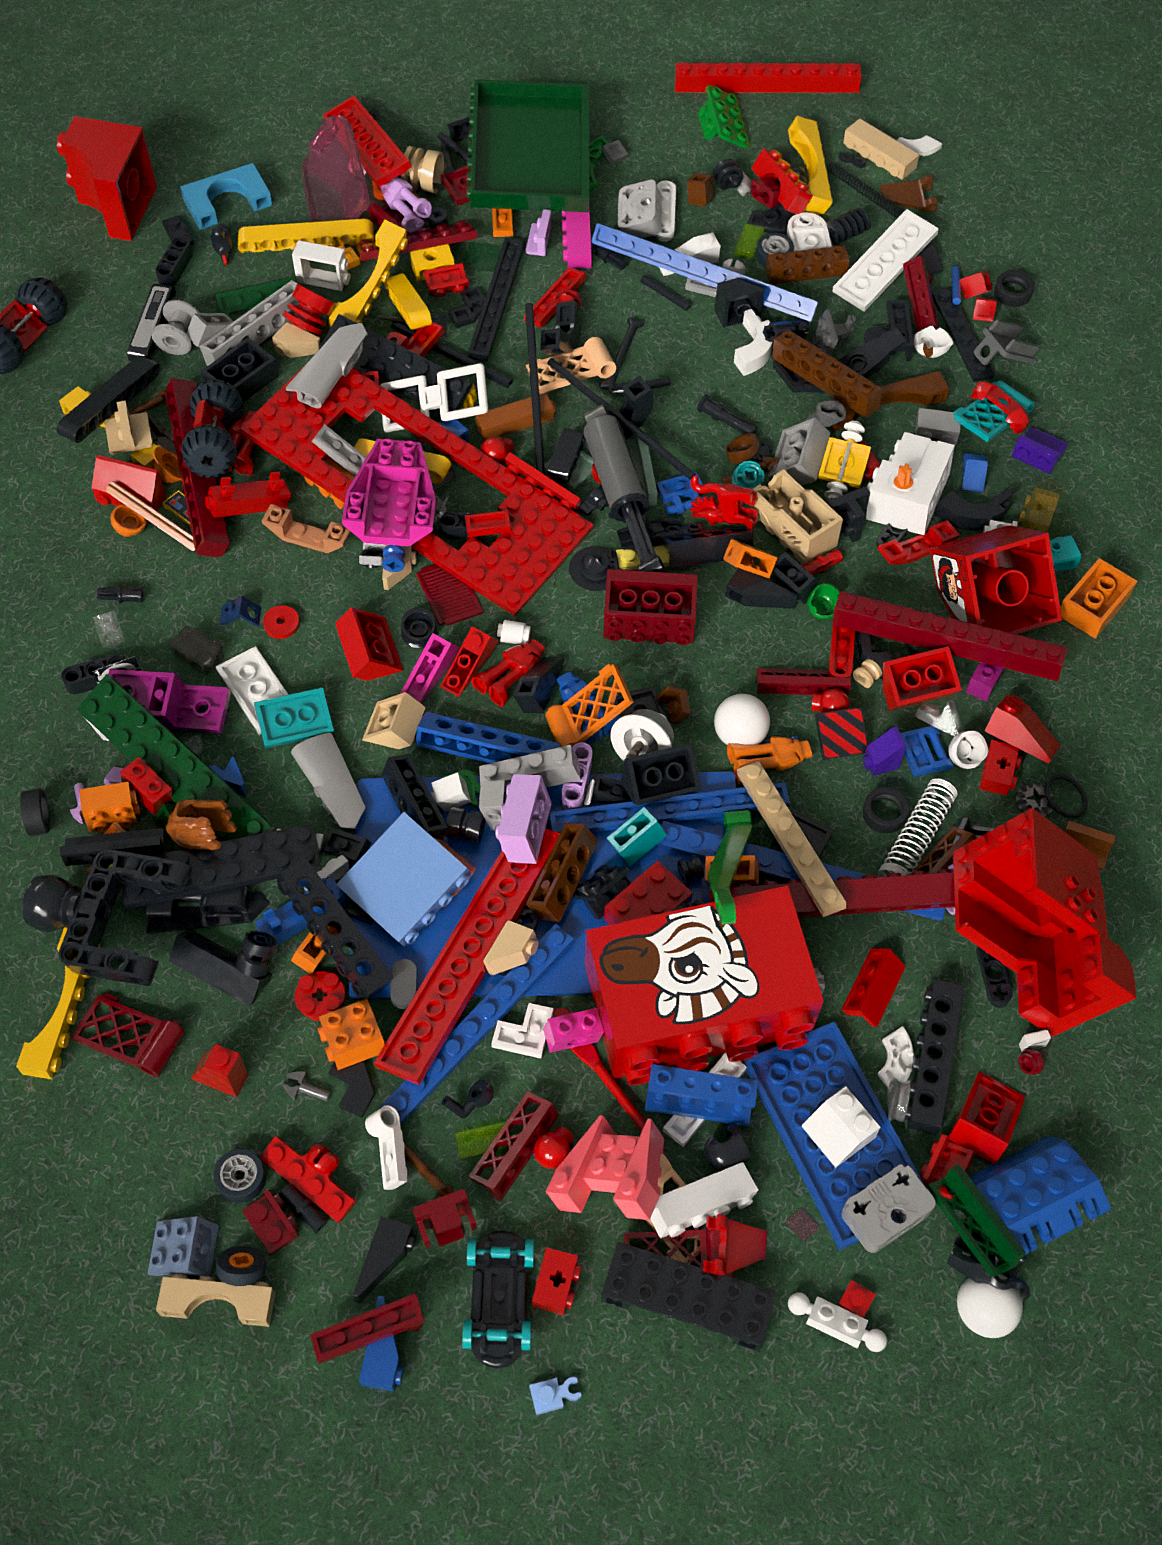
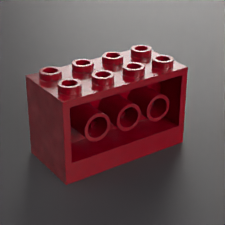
M607 569L603 638H608L611 641L626 639L635 643L653 641L656 644H663L665 642H675L678 645L693 644L696 619L697 575Z

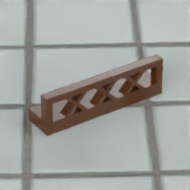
M952 827L918 864L914 872L929 871L927 874H936L938 870L949 869L948 867L953 864V852L976 839L973 833ZM956 834L961 836L957 842L950 844L956 837ZM945 853L941 859L935 860L937 856Z

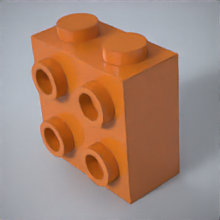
M129 782L79 789L81 811L89 832H103L114 822L121 828H128L132 824L137 823L136 815L141 814L136 791L130 789Z
M367 999L319 1016L322 1027L317 1029L322 1043L328 1042L329 1046L325 1048L329 1062L335 1061L338 1070L379 1055L385 1045Z

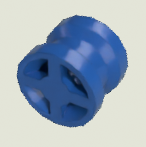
M397 545L386 546L383 549V568L389 572L402 571L405 567L403 560L405 549Z

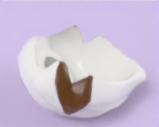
M932 325L922 329L913 336L915 349L919 354L927 358L939 357L946 353L953 345L952 338L948 332L942 328L936 330Z

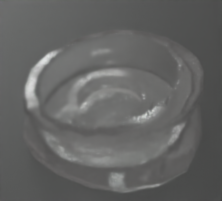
M893 1078L887 1088L889 1122L894 1119L900 1122L904 1121L910 1096V1080L900 1082L898 1079Z

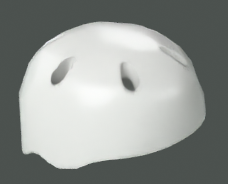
M965 731L957 734L952 739L948 748L951 760L957 766L965 769L975 768L988 754V747L984 737L976 731Z

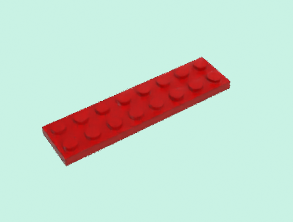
M355 96L323 114L327 124L378 187L388 184L390 180L406 173L407 170L412 168L409 160Z

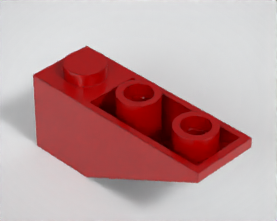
M471 627L440 687L460 697L470 684L472 678L491 657L499 641Z

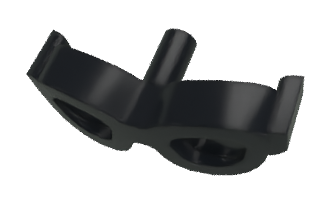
M839 153L841 161L852 163L859 168H865L866 160L864 158H855V153Z

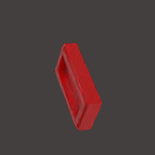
M509 510L465 515L468 537L512 532Z

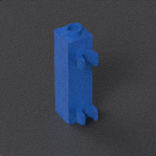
M332 877L327 880L322 878V881L342 907L346 906L345 896L347 894L336 885L337 883ZM292 901L274 911L272 908L263 912L264 916L255 921L257 930L272 935L276 939L277 945L307 928V922L303 916H299L294 911ZM312 907L315 913H324L320 907Z

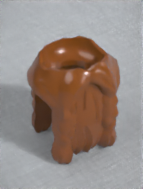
M186 799L177 803L174 811L169 815L166 831L174 844L179 847L196 850L200 848L202 850H217L221 848V844L215 840L217 837L214 835L215 832L213 830L235 832L237 827H235L232 821H229L232 814L229 809H226L227 804L223 800L202 799L198 801L196 799Z

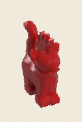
M697 475L692 477L690 485L695 492L701 494L716 493L718 498L717 503L714 496H711L710 499L707 495L703 499L697 496L696 501L693 500L691 502V505L695 506L690 508V511L693 512L692 517H704L712 526L718 524V522H726L728 524H745L748 529L755 527L758 520V510L745 508L742 502L755 506L757 492L753 489L743 488L730 483L721 485L709 482L701 485Z

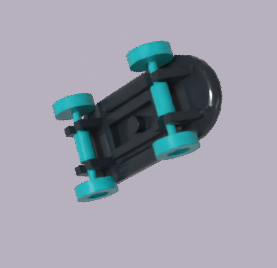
M503 1230L485 1235L478 1244L477 1238L468 1237L467 1266H473L471 1320H464L463 1349H472L474 1356L480 1363L496 1369L513 1364L520 1357L522 1351L530 1350L531 1321H526L528 1267H533L534 1239H526L524 1242L518 1235Z

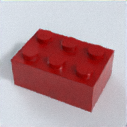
M657 861L605 906L604 920L611 925L670 912L684 902H692L693 893Z

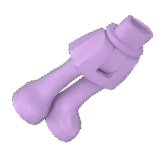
M395 177L388 184L382 185L381 191L389 207L398 210L405 217L402 220L403 228L412 233L424 225V221L420 217L428 218L430 216L431 203L425 198L418 199L411 192L413 188L409 183L399 177ZM406 200L413 206V211L405 204Z

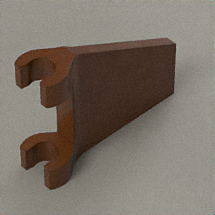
M932 175L924 176L917 181L880 185L881 194L886 199L888 198L889 201L891 200L892 203L925 212H937V197H930L925 200L923 190H933Z

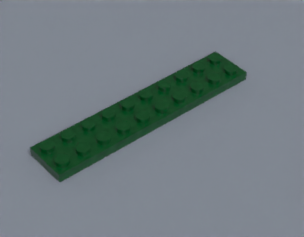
M106 674L76 709L129 760L133 762L136 758L140 757L172 789L171 799L176 804L186 799H196L198 801L202 799H220L226 802V809H229L232 814L229 821L235 824L237 830L235 832L213 830L215 832L214 835L217 837L215 840L223 842L272 832L275 828L111 675Z

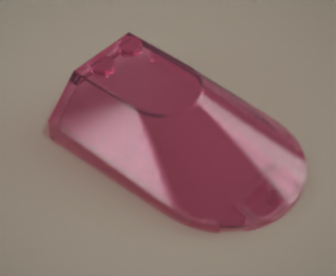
M341 115L338 117L331 116L321 124L308 145V148H310L308 158L303 160L302 181L309 222L358 219L370 205L366 179L351 124Z

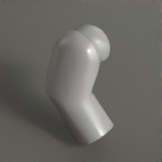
M743 172L744 177L737 191L742 196H745L747 192L751 191V180Z

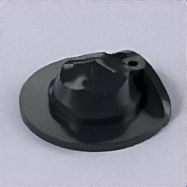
M591 546L578 551L572 557L569 564L571 578L578 586L586 590H606L607 569L618 570L617 552L601 546Z

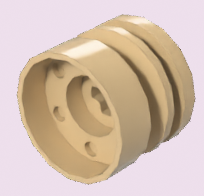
M409 146L404 155L409 160L412 168L402 174L401 179L409 183L415 190L421 184L422 191L437 193L438 189L433 188V182L441 184L440 175L444 173L443 153L428 150L425 154L422 148L416 149V147Z

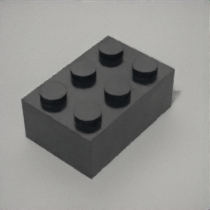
M248 337L201 370L203 382L214 379L215 382L218 380H223L225 384L228 382L238 390L243 402L279 376L276 359Z

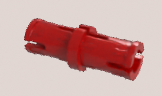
M834 549L824 556L819 555L815 557L813 561L802 565V567L813 576L819 572L824 573L829 567L842 562L843 557L839 550Z

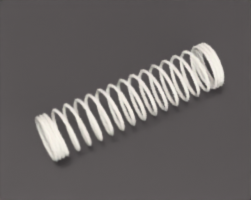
M943 779L930 780L924 794H922L921 799L918 801V805L915 806L911 817H909L904 829H902L901 834L898 836V840L895 841L891 852L888 853V858L885 859L884 864L880 867L878 871L880 877H886L883 870H888L890 873H901L902 876H908L915 871L914 868L918 866L917 862L921 861L920 856L924 855V850H927V845L931 843V838H934V833L938 830L937 827L941 825V821L945 818L944 815L948 813L947 810L950 809L951 804L958 795L957 790L951 783ZM932 784H938V785H942V786L946 787L948 790L951 791V793L953 794V796L950 794V792H948L947 790H945V789H943V788L935 787V786L932 787ZM933 788L940 789L949 794L951 797L942 796L938 794ZM927 794H931L935 798V795L940 796L944 799L942 802L949 804V806L946 808L941 802L928 798ZM923 800H928L929 803H932L930 800L937 802L943 806V808H939L945 810V813L943 814L932 805L925 804ZM924 805L926 809H929L927 806L934 808L939 812L936 814L941 815L942 819H939L932 812L922 810L920 806ZM921 811V813L924 815H926L924 812L931 814L936 818L932 819L934 821H939V824L936 825L929 818L919 816L917 812ZM913 817H918L919 820H922L921 818L928 820L933 824L929 825L936 828L935 831L927 825L915 821ZM910 823H914L916 826H919L918 824L925 826L929 829L926 831L932 833V836L929 837L924 831L911 827ZM907 829H911L913 832H916L915 830L920 831L926 835L923 838L929 839V842L926 843L921 837L908 833ZM904 835L920 839L922 842L919 841V843L926 845V847L923 849L916 842L905 839ZM900 841H905L908 844L911 842L917 845L919 848H915L922 850V854H919L911 847L902 845ZM897 847L912 850L916 853L912 854L914 856H919V860H915L911 855L899 851ZM894 853L907 855L911 858L909 859L911 862L916 863L915 866H912L904 859L895 857ZM890 859L905 862L908 864L906 867L912 868V872L898 864L892 863Z

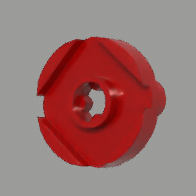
M318 971L300 978L294 998L298 1010L304 1016L314 1021H320L319 1016L343 1007L346 993L343 983L336 974ZM322 990L327 996H324L323 1001L319 1002L317 998H313V995H316L317 991Z

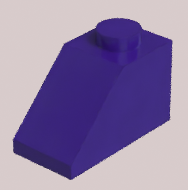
M897 727L891 728L866 748L863 764L866 770L870 769L873 776L896 770L900 767L906 745Z

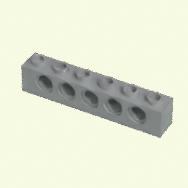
M291 280L200 345L206 365H210L247 337L259 345L276 333L286 322L289 323L290 321L282 315L284 311L294 314L295 311L287 307V304L298 305L299 302L292 297L298 283Z

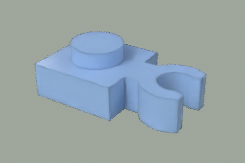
M557 1378L529 1385L536 1415L564 1408L562 1399L567 1398L570 1401L580 1399L581 1392L571 1394L568 1391V1387L571 1384L578 1383L577 1378H568L560 1386H558Z

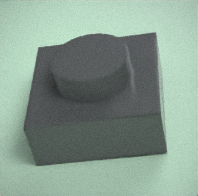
M619 140L603 145L601 150L611 165L626 160L628 157L627 151Z

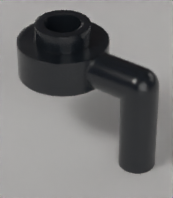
M479 1080L470 1088L467 1096L468 1101L463 1106L449 1096L443 1098L442 1105L464 1119L468 1117L475 1107L480 1108L491 1102L493 1086L485 1080Z

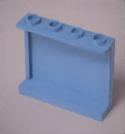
M403 812L336 885L405 947L417 939L419 936L418 932L424 925H429L435 919V913L441 907H445L451 902L452 895L458 888L462 889L469 882V876L472 873Z

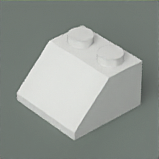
M846 1086L826 1100L802 1125V1128L835 1168L875 1139L880 1130L877 1122Z

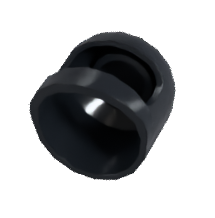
M734 1123L725 1127L729 1139L727 1142L718 1143L711 1137L705 1143L704 1153L706 1159L717 1172L742 1162L745 1163L751 1159L750 1152Z

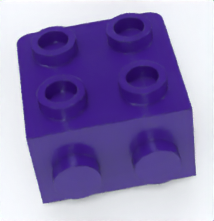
M1031 427L1024 436L1020 435L1017 439L1012 457L1051 474L1065 452L1067 443Z

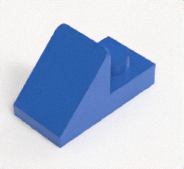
M964 453L962 490L983 493L988 461H985L984 455Z
M233 756L225 771L216 765L209 766L238 794L243 796L247 794L244 781Z

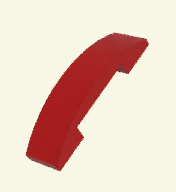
M946 520L930 526L929 531L924 535H919L900 543L895 539L879 545L877 549L889 564H908L930 555L931 547L957 540L960 534Z

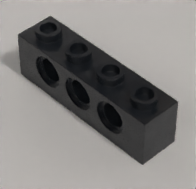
M404 754L388 757L382 777L400 813L405 812L429 835L443 840L448 827L411 755Z

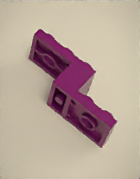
M109 669L108 674L126 690L133 689L131 695L169 730L222 734L231 690L228 687L184 685L175 673ZM202 705H208L206 712L198 713Z

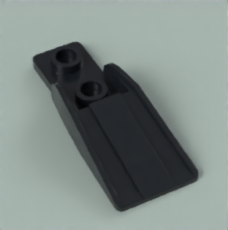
M894 327L879 338H875L848 353L838 361L863 377L868 378L884 367L890 359L889 354L904 345L906 340L899 330Z
M658 518L645 522L653 547L663 545V537L705 531L703 524L691 523L681 526L680 521L676 518ZM628 527L617 530L622 549H635Z

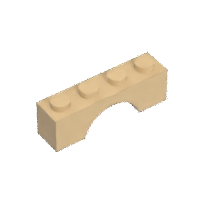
M172 1274V1277H163L156 1311L160 1316L188 1319L193 1310L201 1303L212 1299H221L235 1306L238 1318L242 1324L270 1327L275 1292L272 1287H269L268 1283L256 1282L253 1285L233 1286L223 1282H215V1279L211 1277L201 1276L199 1280H192L183 1274Z

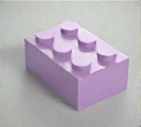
M513 774L511 784H508L506 789V803L501 807L502 818L500 824L496 826V838L499 839L502 852L505 853L508 862L537 864L552 803L541 775Z

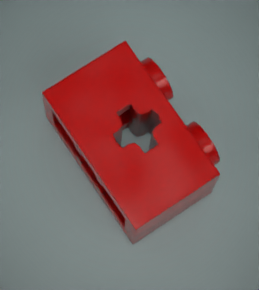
M991 740L988 754L985 758L979 789L1007 796L1010 789L1014 790L1017 781L1014 770L1019 769L1021 756H1018L1019 748L1008 743Z
M140 757L120 771L121 782H129L130 789L136 791L137 799L153 815L159 812L163 804L173 801L171 799L172 789Z
M546 1248L532 1299V1307L561 1315L565 1314L566 1308H572L575 1292L571 1291L573 1281L578 1282L582 1268L581 1265H577V1255ZM557 1277H561L562 1283L559 1284L558 1288L554 1287V1281H556Z

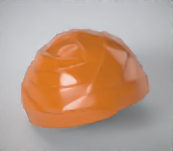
M125 504L117 506L111 513L113 528L117 533L125 537L139 534L144 530L147 523L144 517Z

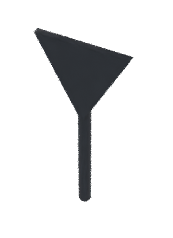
M447 315L431 318L432 322L443 327L444 333L442 336L447 337ZM379 316L383 320L406 323L403 318Z

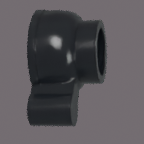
M602 485L596 487L579 507L587 516L596 508L603 511L604 507L609 506Z

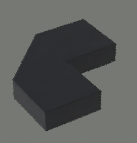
M479 286L461 291L460 295L466 306L449 311V315L456 328L475 323L479 317L485 301V296Z
M334 1061L328 1072L329 1075L350 1084L339 1104V1108L363 1118L375 1096L364 1061L340 1070L337 1069Z

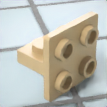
M126 401L117 402L118 411L114 412L115 418L104 421L110 454L153 447L147 413L130 415Z

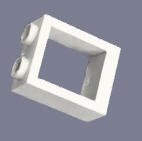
M298 240L292 253L296 281L298 283L343 291L344 286L350 282V273L347 271L348 259L345 257V250ZM309 260L336 265L337 273L310 268Z

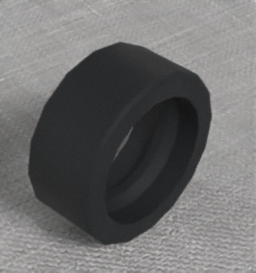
M1008 270L998 276L994 295L1000 303L1006 306L1020 307L1027 304L1031 299L1034 282L1028 274L1022 271ZM1007 283L1018 284L1025 289V292L1011 293L1003 285Z
M891 787L876 788L866 797L862 809L863 819L874 831L880 833L896 832L905 825L910 810L909 802L905 795L897 789ZM886 799L892 801L899 807V817L894 820L880 819L873 813L872 805L877 800Z
M43 789L22 791L20 795V808L26 833L29 836L49 833L50 813Z

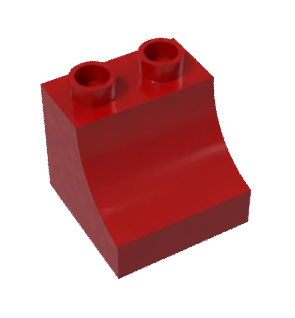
M74 116L68 130L60 132L57 139L58 154L65 157L68 166L66 172L67 184L70 187H74L78 203L91 206L103 214L110 238L132 241L157 189L143 128Z

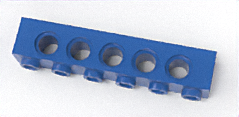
M425 712L417 726L416 746L490 764L560 747V743L430 712Z

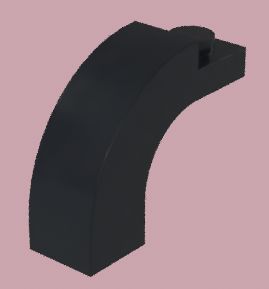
M576 301L557 303L555 329L541 330L540 350L544 354L549 356L568 354L576 349L581 332V326L578 324L579 304Z
M638 376L622 387L625 400L619 412L637 427H641L651 412L653 393L641 376ZM621 425L625 439L631 437L633 434Z
M1006 488L990 502L974 504L962 499L955 492L951 491L938 502L935 515L943 521L948 520L956 528L972 531L984 530L985 525L989 526L990 520L1002 522L1004 514L1012 505L1013 492Z

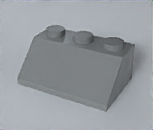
M816 417L782 431L774 458H779V460L769 472L768 478L772 479L775 474L784 469L801 486L816 481L830 436V432Z

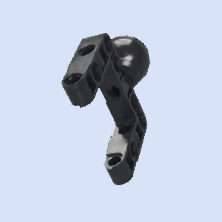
M110 849L103 850L95 857L82 889L78 886H72L69 881L57 875L36 876L25 890L22 903L23 919L27 925L44 932L67 928L58 956L60 961L72 972L119 982L151 986L160 962L159 960L156 961L152 958L138 955L133 951L113 947L99 948L100 941L122 884L184 893L193 868L179 861Z

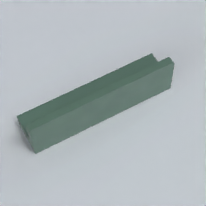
M639 427L642 431L645 432L644 427ZM635 436V439H628L626 442L647 495L649 506L657 505V489L649 448Z

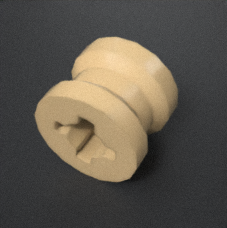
M866 659L861 664V668L858 667L853 671L854 679L865 688L871 687L874 680L882 676L880 666L870 659Z

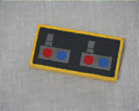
M177 491L162 503L163 507L190 526L185 495Z

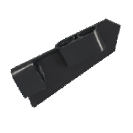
M240 886L151 904L146 907V916L149 920L146 932L151 934L252 923L269 903L261 892H249L247 887ZM179 902L200 903V906H178Z

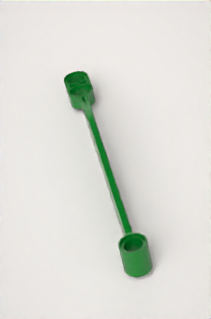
M749 810L724 812L725 834L708 872V881L722 925L736 923L735 903L729 889L752 833Z

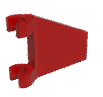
M718 1214L716 1218L707 1216L706 1228L720 1230L719 1257L714 1259V1262L704 1260L703 1272L725 1275L765 1259L767 1231L732 1221L724 1215Z

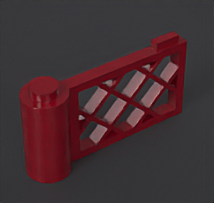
M110 994L97 995L72 1035V1040L137 1067L141 1071L158 1078L185 1034L182 1029L183 1025L172 1018L168 1021H161L118 1003L119 999ZM103 1003L109 1006L111 1013L97 1018L96 1010L100 1004ZM125 1014L130 1015L132 1022L119 1027L116 1018ZM112 1019L115 1029L101 1034L99 1023ZM146 1023L154 1025L149 1033L140 1036L138 1026ZM95 1025L96 1036L88 1039L81 1037L85 1028ZM134 1028L136 1038L122 1042L120 1033ZM117 1035L119 1044L109 1048L104 1046L103 1039ZM138 1044L139 1050L134 1059L126 1056L124 1048Z
M685 1230L676 1236L683 1237L679 1242L671 1238L670 1235L663 1237L669 1238L676 1244L666 1256L668 1258L680 1248L690 1258L687 1264H691L694 1261L700 1268H703L704 1260L714 1262V1259L719 1257L720 1230ZM657 1232L624 1233V1244L630 1245V1239H642L649 1246L646 1251L653 1249L657 1254L664 1256L654 1247L661 1239ZM700 1236V1248L692 1256L682 1246V1243L688 1237ZM648 1238H656L652 1243L647 1240ZM700 1253L701 1263L697 1259H695ZM735 1271L725 1274V1276L735 1278Z

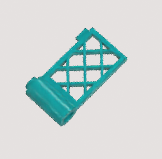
M1002 380L992 383L1023 406L1028 415L1031 413L1035 402ZM988 398L983 400L977 399L966 408L960 407L954 411L955 421L986 442L1010 426V423L1006 422L1008 415H1005L1004 411L995 404L988 403ZM999 398L1002 404L1009 405L1005 399ZM976 409H984L985 412H978ZM990 410L999 411V414L991 413ZM965 417H973V420H968ZM979 418L987 419L988 422L979 421ZM993 420H1000L1002 424L993 423ZM981 428L990 429V433H987Z

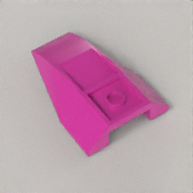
M377 439L348 488L342 524L364 543L411 546L432 532L436 498L421 442Z

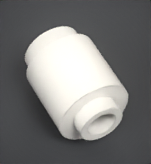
M504 620L503 624L499 623L497 637H501V642L517 645H521L524 642L528 643L531 626H526V623Z

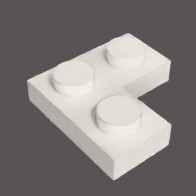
M529 1003L523 1026L498 1020L491 1043L492 1048L542 1058L546 1043L543 1028L547 1020L552 1018L553 1008Z

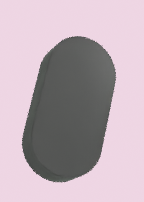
M401 959L392 966L391 974L394 978L391 981L390 996L395 1007L407 1009L417 992V968L411 960Z

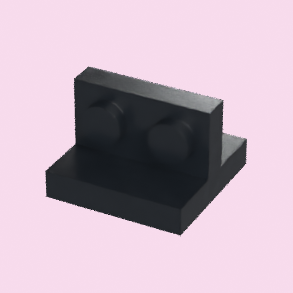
M866 486L827 501V504L843 518L842 532L845 537L849 536L852 542L858 541L861 538L870 497V491Z

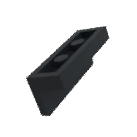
M887 300L886 308L889 330L896 327L906 340L904 345L893 352L905 351L906 361H911L914 341L908 300Z

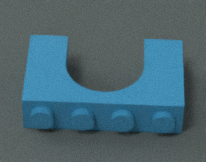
M253 163L180 187L183 200L199 230L218 224L211 201L215 196L224 192H238L244 195L254 212L272 206L270 192Z

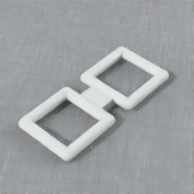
M481 363L440 371L437 373L438 385L427 387L426 377L423 375L386 382L380 385L388 391L418 385L420 411L429 418V410L440 408V415L443 421L488 412L485 369ZM476 373L479 406L449 412L446 379ZM382 414L385 432L404 429L395 422L391 423V419Z

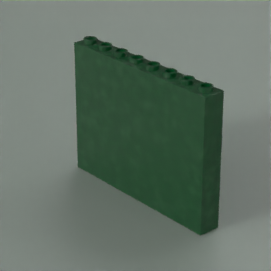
M475 79V86L471 87L470 99L474 100L470 101V113H473V115H470L469 127H473V129H469V141H472V143L468 144V155L472 156V158L468 157V170H471V172H467V184H471V187H467V199H470V207L541 211L544 209L588 213L589 84Z

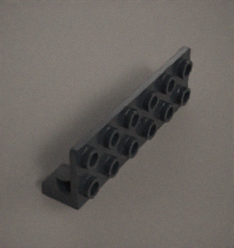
M618 1242L603 1287L601 1301L623 1309H628V1305H632L732 1337L734 1338L733 1344L760 1352L776 1292L729 1276L705 1273L703 1268Z

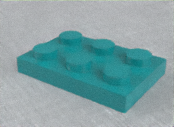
M323 688L254 702L265 748L302 741L325 733L334 734Z

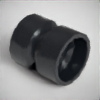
M451 807L447 817L446 825L448 829L445 837L457 840L465 837L467 842L479 844L486 822L483 814L476 811H471L467 814L465 809Z
M251 930L246 932L241 946L242 950L236 961V969L250 977L260 978L266 976L271 963L270 958L273 956L277 945L276 939L263 931Z

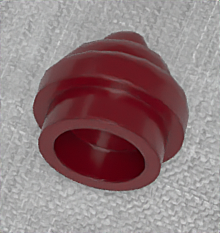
M1027 1049L1022 1052L1018 1059L1020 1069L1026 1074L1036 1075L1044 1068V1055L1037 1050Z

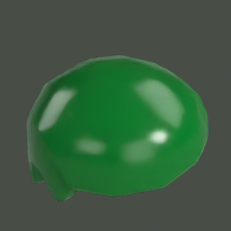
M822 583L817 585L810 592L807 599L808 609L812 616L821 620L832 618L840 594L839 590L832 584ZM823 606L826 607V612H822Z

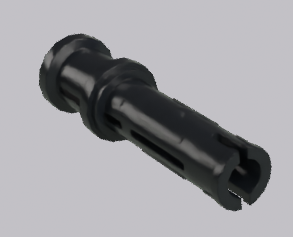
M707 394L701 398L697 406V411H703L710 415L712 420H720L743 434H755L757 432V426L730 412L723 403L713 401Z

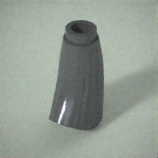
M835 400L823 401L817 405L816 411L803 420V422L816 417L827 428L843 421L846 418V410L841 403Z

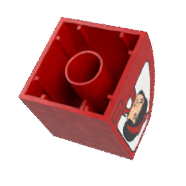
M1007 525L930 548L937 591L952 619L1012 634H1019L1062 621L1048 532Z

